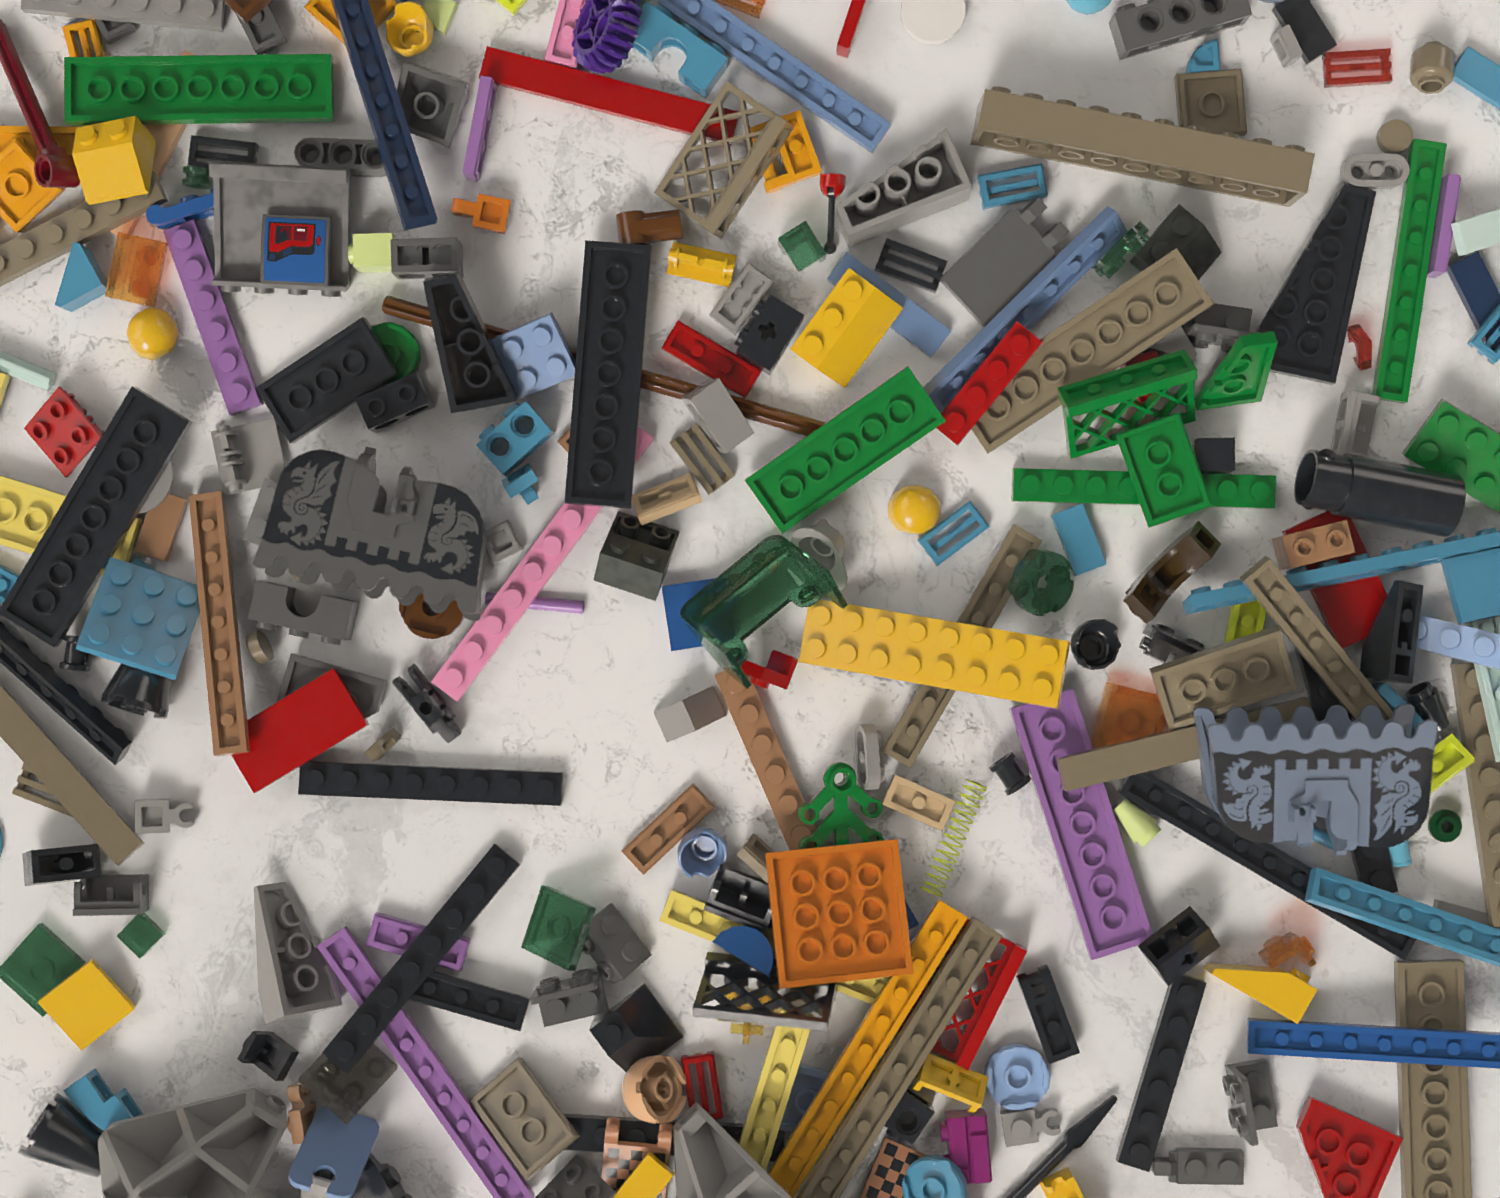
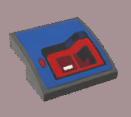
M263 214L260 265L261 284L328 287L330 285L331 217Z

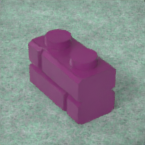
M978 1108L974 1114L967 1112V1109L945 1111V1121H940L939 1127L941 1142H947L948 1154H943L942 1157L950 1159L961 1169L967 1184L990 1183L992 1181L988 1122L984 1108Z

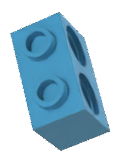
M526 401L521 405L516 402L509 407L503 414L505 419L496 427L494 424L488 426L479 435L481 441L476 444L501 474L506 477L555 434ZM526 417L532 418L534 421L533 430L528 434H520L517 428L519 421ZM500 439H506L509 442V451L504 456H496L493 452L494 444Z

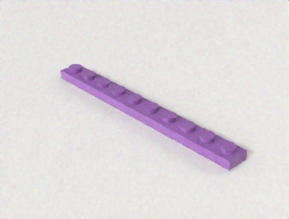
M345 926L319 944L317 948L360 1007L383 977L351 931ZM403 1007L380 1035L383 1042L492 1197L534 1198V1191Z

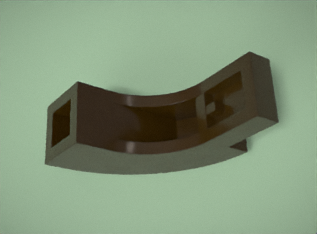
M1198 520L1170 544L1137 577L1125 592L1127 595L1123 601L1135 616H1138L1145 624L1149 623L1156 617L1174 591L1194 572L1213 558L1221 543Z

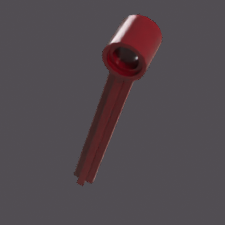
M0 19V62L39 150L34 164L36 181L42 188H76L80 184V179L73 156L67 154L64 147L57 145L8 30Z

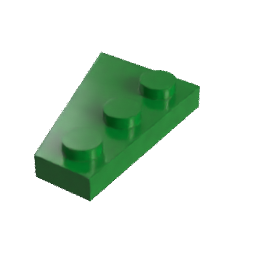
M1274 331L1265 333L1254 332L1238 338L1195 398L1197 411L1262 401L1277 345Z

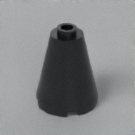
M120 663L102 694L101 702H109V706L143 716L144 713L150 711L154 713L153 718L166 719L169 712L171 679Z
M56 1093L53 1099L57 1104L53 1106L48 1103L26 1136L29 1138L26 1142L29 1146L25 1147L21 1144L18 1153L25 1157L98 1178L101 1174L98 1138L102 1133L64 1096Z

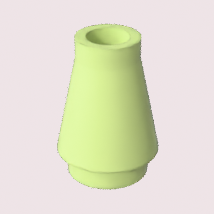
M1127 798L1113 810L1134 843L1138 842L1142 847L1161 831V828L1156 824L1158 820L1131 803Z

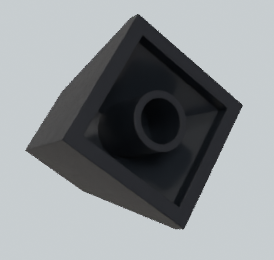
M645 983L610 1008L608 1012L595 1019L589 1028V1031L606 1054L625 1072L639 1059L660 1055L683 1038V1034Z

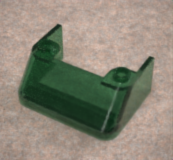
M772 535L762 540L688 600L681 608L680 615L687 627L718 665L747 689L751 686V683L740 667L746 661L749 654L748 648L742 642L790 602L802 608L811 607L826 596L842 609L848 604L828 568L785 537Z

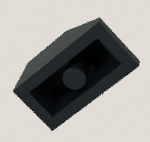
M98 844L30 850L22 853L25 886L102 877Z

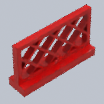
M967 918V920L964 923L965 926L968 924L970 919ZM1004 937L998 942L1006 946L1001 959L989 963L986 962L982 968H985L989 979L987 987L972 992L970 987L969 994H966L963 999H971L974 1008L972 1017L958 1022L954 1013L952 1016L954 1023L947 1025L944 1029L946 1031L956 1028L960 1042L955 1052L943 1047L940 1039L937 1040L932 1050L956 1062V1065L966 1070H969L1028 948ZM948 950L944 956L948 955L951 950ZM997 965L993 975H991L989 967ZM931 978L929 979L925 988L923 989L915 1004L911 1008L902 1025L898 1029V1032L901 1031L909 1016L913 1012L914 1008L918 1004L919 1000L923 996L927 986H929V984L931 983ZM983 994L977 1005L974 996ZM968 1024L962 1035L960 1026Z

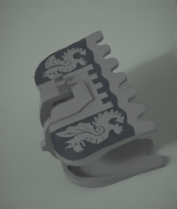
M366 447L364 453H361L357 460L333 451L323 449L312 450L297 456L285 467L278 480L266 527L253 560L255 567L265 569V573L270 577H280L284 575L288 568L291 574L298 576L301 582L307 585L317 582L322 573L323 579L339 592L348 590L353 581L356 580L358 588L363 590L366 596L371 599H378L383 595L385 589L390 587L391 594L404 606L412 605L415 603L418 595L423 594L426 603L436 613L445 612L451 602L457 601V606L466 619L475 622L480 620L487 536L480 511L467 494L443 483L420 481L414 475L411 467L404 466L399 474L390 515H386L384 512L387 503V492L379 484L376 476L375 448Z

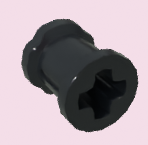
M65 635L63 639L66 641L64 661L60 662L59 668L90 672V666L87 665L89 653L76 650L79 636Z
M1013 752L1006 754L989 767L991 772H995L1006 787L1005 793L1007 796L1018 791L1032 780L1030 775H1025L1016 763Z

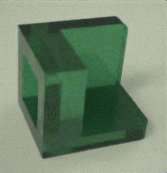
M806 221L780 236L777 240V245L783 255H788L799 272L817 261L821 263L826 260V252Z

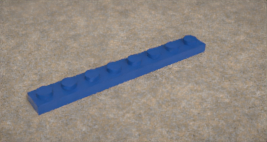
M1247 1018V1053L1500 1069V1032L1299 1021L1297 1024L1291 1020Z

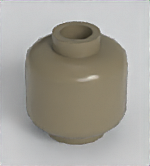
M1431 41L1417 48L1412 53L1409 79L1411 84L1420 92L1426 94L1438 93L1452 83L1455 74V54L1451 48L1440 42Z

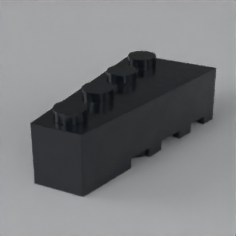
M460 272L426 278L423 281L451 413L516 402L519 396L491 341L489 332Z

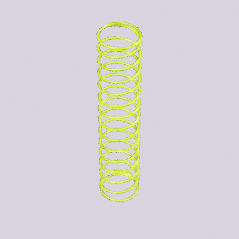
M965 779V780L968 781V782H970V783H973V784H975V785H977V786H979V787H981V788L984 789V790L977 789V788H973V787H970V786H967V785H962V786H963L965 789H967V790L971 791L972 793L976 794V795L979 796L980 798L973 797V796H970V795H967V794H963V793H959V795H961L962 797L966 798L967 800L973 802V803L976 804L977 806L970 805V804H967V803H963V802H960V801H956V803L959 804V805H961L962 807L968 809L969 811H971V812L974 813V814H970V813H967V812H963V811H960V810H957V809H952V810H953L954 812L958 813L959 815L963 816L964 818L968 819V820L971 821V822H967V821H963V820H960V819H957V818L949 817L951 820H953L954 822H956V823L960 824L961 826L965 827L967 830L960 829V828H957V827H953V826H950V825H946V827H948L949 829H951V830L955 831L956 833L960 834V835L963 836L964 838H960V837H957V836H953V835H950V834H947V833H942L944 836H946V837L950 838L951 840L957 842V843L960 844L961 846H957V845H953V844L946 843V842H943V841H939L941 844L947 846L948 848L952 849L953 851H955V852L958 853V854H953V853L946 852V851H943V850H940V849H936V851H938V852L942 853L943 855L947 856L948 858L952 859L954 862L946 861V860H943V859H940V858H937V857H932L933 859H935V860H937L938 862L944 864L945 866H947V867L950 868L951 870H947V869L939 868V867H936V866H933V865H929L930 867H932L933 869H935V870L939 871L940 873L944 874V875H945L946 877H948V878H943V877H939V876H936V875H933V874H930V873H926L928 876H930V877L934 878L935 880L939 881V882L942 883L944 886L936 885V884H933V883H930V882H927V881H922V882L925 883V884H927V885H929V886H931L932 888L936 889V890L939 891L940 893H938V892H936V891H933V890H931V889H929V888L920 886L921 889H923V890H925V891H927V892H929V893H931V894H934V895H936V896H939V897H943V896H942L943 893H942L939 889L935 888L934 886L941 887V888H945V887H946V884H944L942 881H940V880L937 879V878L945 879V880H949V879H950L948 875H946L945 873H943V872L940 871V870H944V871H948V872H952V871H953V869H952L950 866H948L947 864L943 863L942 861L947 862V863L956 864V861H955L952 857L948 856L947 854H951V855H955V856H959V855H960L958 851H956L955 849L951 848V847L948 846V845H951V846H954V847H958V848H962V847H963V845H962L961 843H959L958 841H956L955 839H953V838H951V837H954V838H957V839H962V840H966V839H967L963 834H961L960 832H958V831H956V830H954V829L961 830V831H965V832H969V831H970L969 828H967V827L964 826L963 824L959 823L958 821H961V822H964V823H968V824H973V821H972L971 819H969L968 817L964 816V815L961 814V813L968 814V815H972V816H976V815H977L974 811H972L971 809L967 808V807L964 806V805H968V806L975 807V808H980V806H979L976 802L972 801L971 799H969V798H967V797H965V796H968V797H971V798H975V799H979V800H983V797H982V796H980V795L977 794L976 792L970 790L969 788L974 789V790H978V791H982V792H986V791H987L986 789H988L987 787H985V786H983V785H981V784H978V783H976V782H974V781H971V780H969V779Z

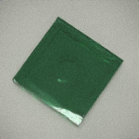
M541 885L521 948L568 971H576L596 907L555 888Z
M40 923L0 966V979L44 1017L48 1013L38 1004L39 999L84 965L86 961L45 924Z

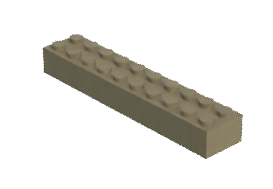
M998 86L992 87L991 90L985 89L977 107L971 145L1290 207L1308 191L1315 153L1305 152V148L1299 145L1274 146L1272 145L1273 142L1268 139L1255 138L1249 141L1239 139L1240 135L1233 132L1208 133L1207 129L1202 126L1190 125L1187 128L1174 126V122L1167 119H1155L1154 122L1142 120V116L1136 113L1125 112L1122 115L1109 113L1107 108L1101 106H1090L1089 109L1076 107V103L1070 100L1060 99L1056 102L1043 100L1044 97L1039 94L1025 93L1024 96L1010 94L1011 90Z

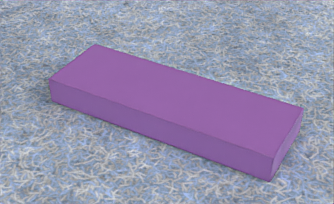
M480 77L462 172L466 179L478 182L481 177L497 93V86L492 77Z
M1449 173L1442 177L1427 272V277L1436 278L1446 273L1448 269L1453 235L1451 223L1455 222L1461 177L1458 174Z
M376 912L366 946L403 955L426 926ZM462 936L438 966L461 972L471 938Z

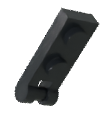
M1046 964L1038 967L1037 972L1028 975L1024 972L1016 975V979L1047 1062L1052 1064L1079 1054L1080 1051L1051 972ZM1043 983L1046 992L1034 996L1032 987Z

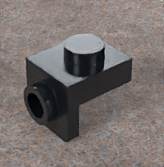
M252 1031L243 1043V1049L238 1056V1060L242 1063L256 1065L275 1081H284L299 1052L274 1032Z

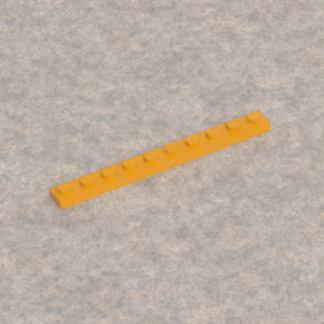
M939 898L910 943L914 974L890 976L768 1172L791 1198H794L968 918Z

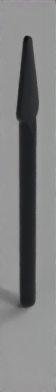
M1112 1095L1065 1133L1064 1140L1006 1198H1026L1073 1149L1081 1147L1117 1102L1118 1098Z

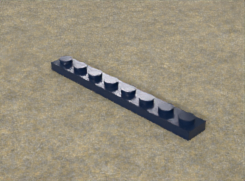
M331 0L403 229L405 231L436 224L438 218L368 0Z

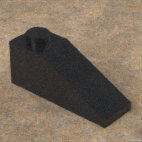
M1401 580L1394 581L1362 645L1360 671L1367 680L1383 683L1413 684L1424 585Z

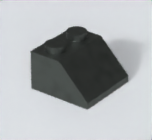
M1178 204L1129 262L1142 272L1177 248L1199 281L1222 251L1206 226Z

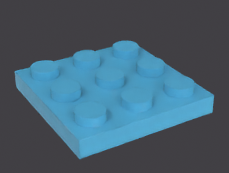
M110 557L77 641L76 650L176 680L200 613L197 585Z

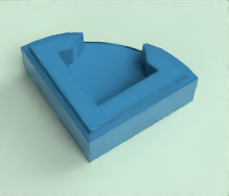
M1218 39L1204 43L1194 52L1193 56L1190 57L1191 59H1189L1190 61H1188L1186 73L1220 70Z

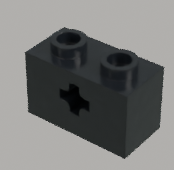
M772 295L769 296L766 302L762 299L759 301L751 315L755 318L754 323L749 330L744 327L734 343L738 346L736 354L739 357L760 368L768 375H771L804 321L805 316ZM769 326L774 328L773 335L775 338L768 337L766 341L762 340L760 329L767 330Z
M1191 906L1138 945L1150 966L1167 986L1171 985L1220 947L1211 929Z

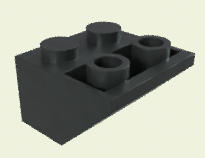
M618 511L600 551L593 580L656 601L680 531L653 522L641 525L638 517Z

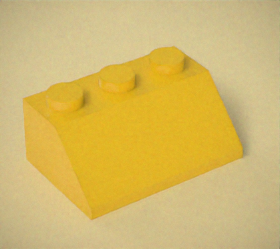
M848 268L790 350L846 388L904 308L852 269Z

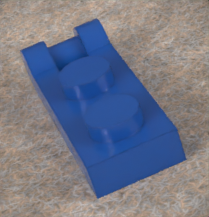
M213 188L210 190V194L201 197L198 195L185 196L179 200V204L167 208L152 205L146 211V218L160 230H166L191 220L199 221L214 216Z

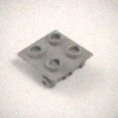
M274 418L230 427V425L220 426L216 428V431H211L224 496L261 488L265 477L278 482L286 466Z

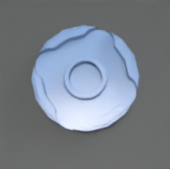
M1010 1043L1001 1046L990 1055L985 1065L984 1075L989 1077L986 1086L988 1093L997 1103L1008 1110L1022 1111L1034 1107L1049 1089L1050 1072L1047 1062L1036 1049L1027 1044Z

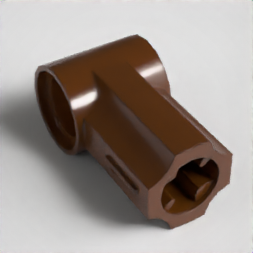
M679 209L652 213L634 210L616 214L619 243L649 245V243L683 239Z

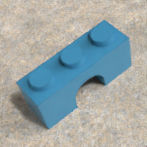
M646 2L642 8V15L639 18L642 24L638 27L637 34L639 36L635 38L633 43L634 49L652 62L659 52L665 48L675 47L682 50L686 55V60L678 71L679 81L706 99L728 68L726 52L714 42L707 44L699 38L700 34L689 24L683 23L681 26L674 21L671 12L662 5L657 4L654 7L649 2Z

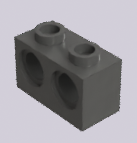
M457 237L390 239L391 273L398 280L426 279L460 272L462 278H464L463 245Z

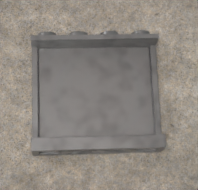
M218 161L209 163V177H213L215 278L211 280V285L221 286V291L241 292V287H254L255 293L262 294L275 293V288L288 289V294L308 295V290H321V295L328 297L341 296V291L346 292L350 288V263L348 259V245L350 244V168ZM263 214L331 217L330 285L328 287L261 284L260 265Z

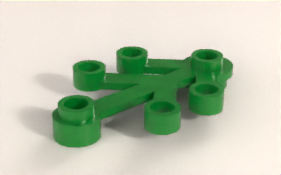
M844 762L831 764L824 773L823 781L825 786L810 803H804L798 808L797 815L802 822L811 825L818 821L819 812L832 798L834 799V809L812 835H806L800 839L799 850L805 849V845L809 841H814V848L821 847L834 830L835 846L849 844V828L861 837L862 843L868 842L869 837L873 834L877 836L876 841H884L880 832L870 829L848 809L847 794L860 804L861 812L869 818H876L881 814L883 809L881 802L874 797L868 796L855 784L856 773L850 765ZM843 773V780L836 784L834 781L836 774ZM871 802H875V810L868 813L867 806ZM812 808V817L809 819H805L804 812L807 809Z

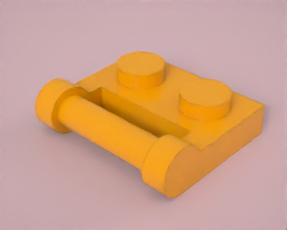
M800 110L780 116L790 123L794 129L779 150L786 174L777 176L773 162H771L763 175L766 181L763 185L767 194L777 192L784 187L822 174ZM767 122L750 127L751 133L763 130ZM753 138V139H752V143H753V144H754V142L756 141L757 138Z

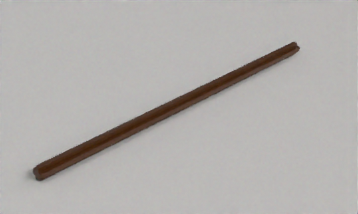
M392 296L385 297L382 304V311L385 314L432 327L427 306ZM485 324L491 339L509 331ZM570 348V351L576 361L577 350ZM642 369L641 388L681 399L699 386ZM730 395L746 419L807 436L826 423Z

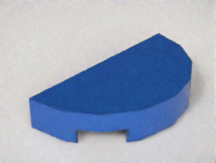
M733 926L722 931L712 941L718 947L770 978L774 967L773 950L768 939L758 930L748 926Z

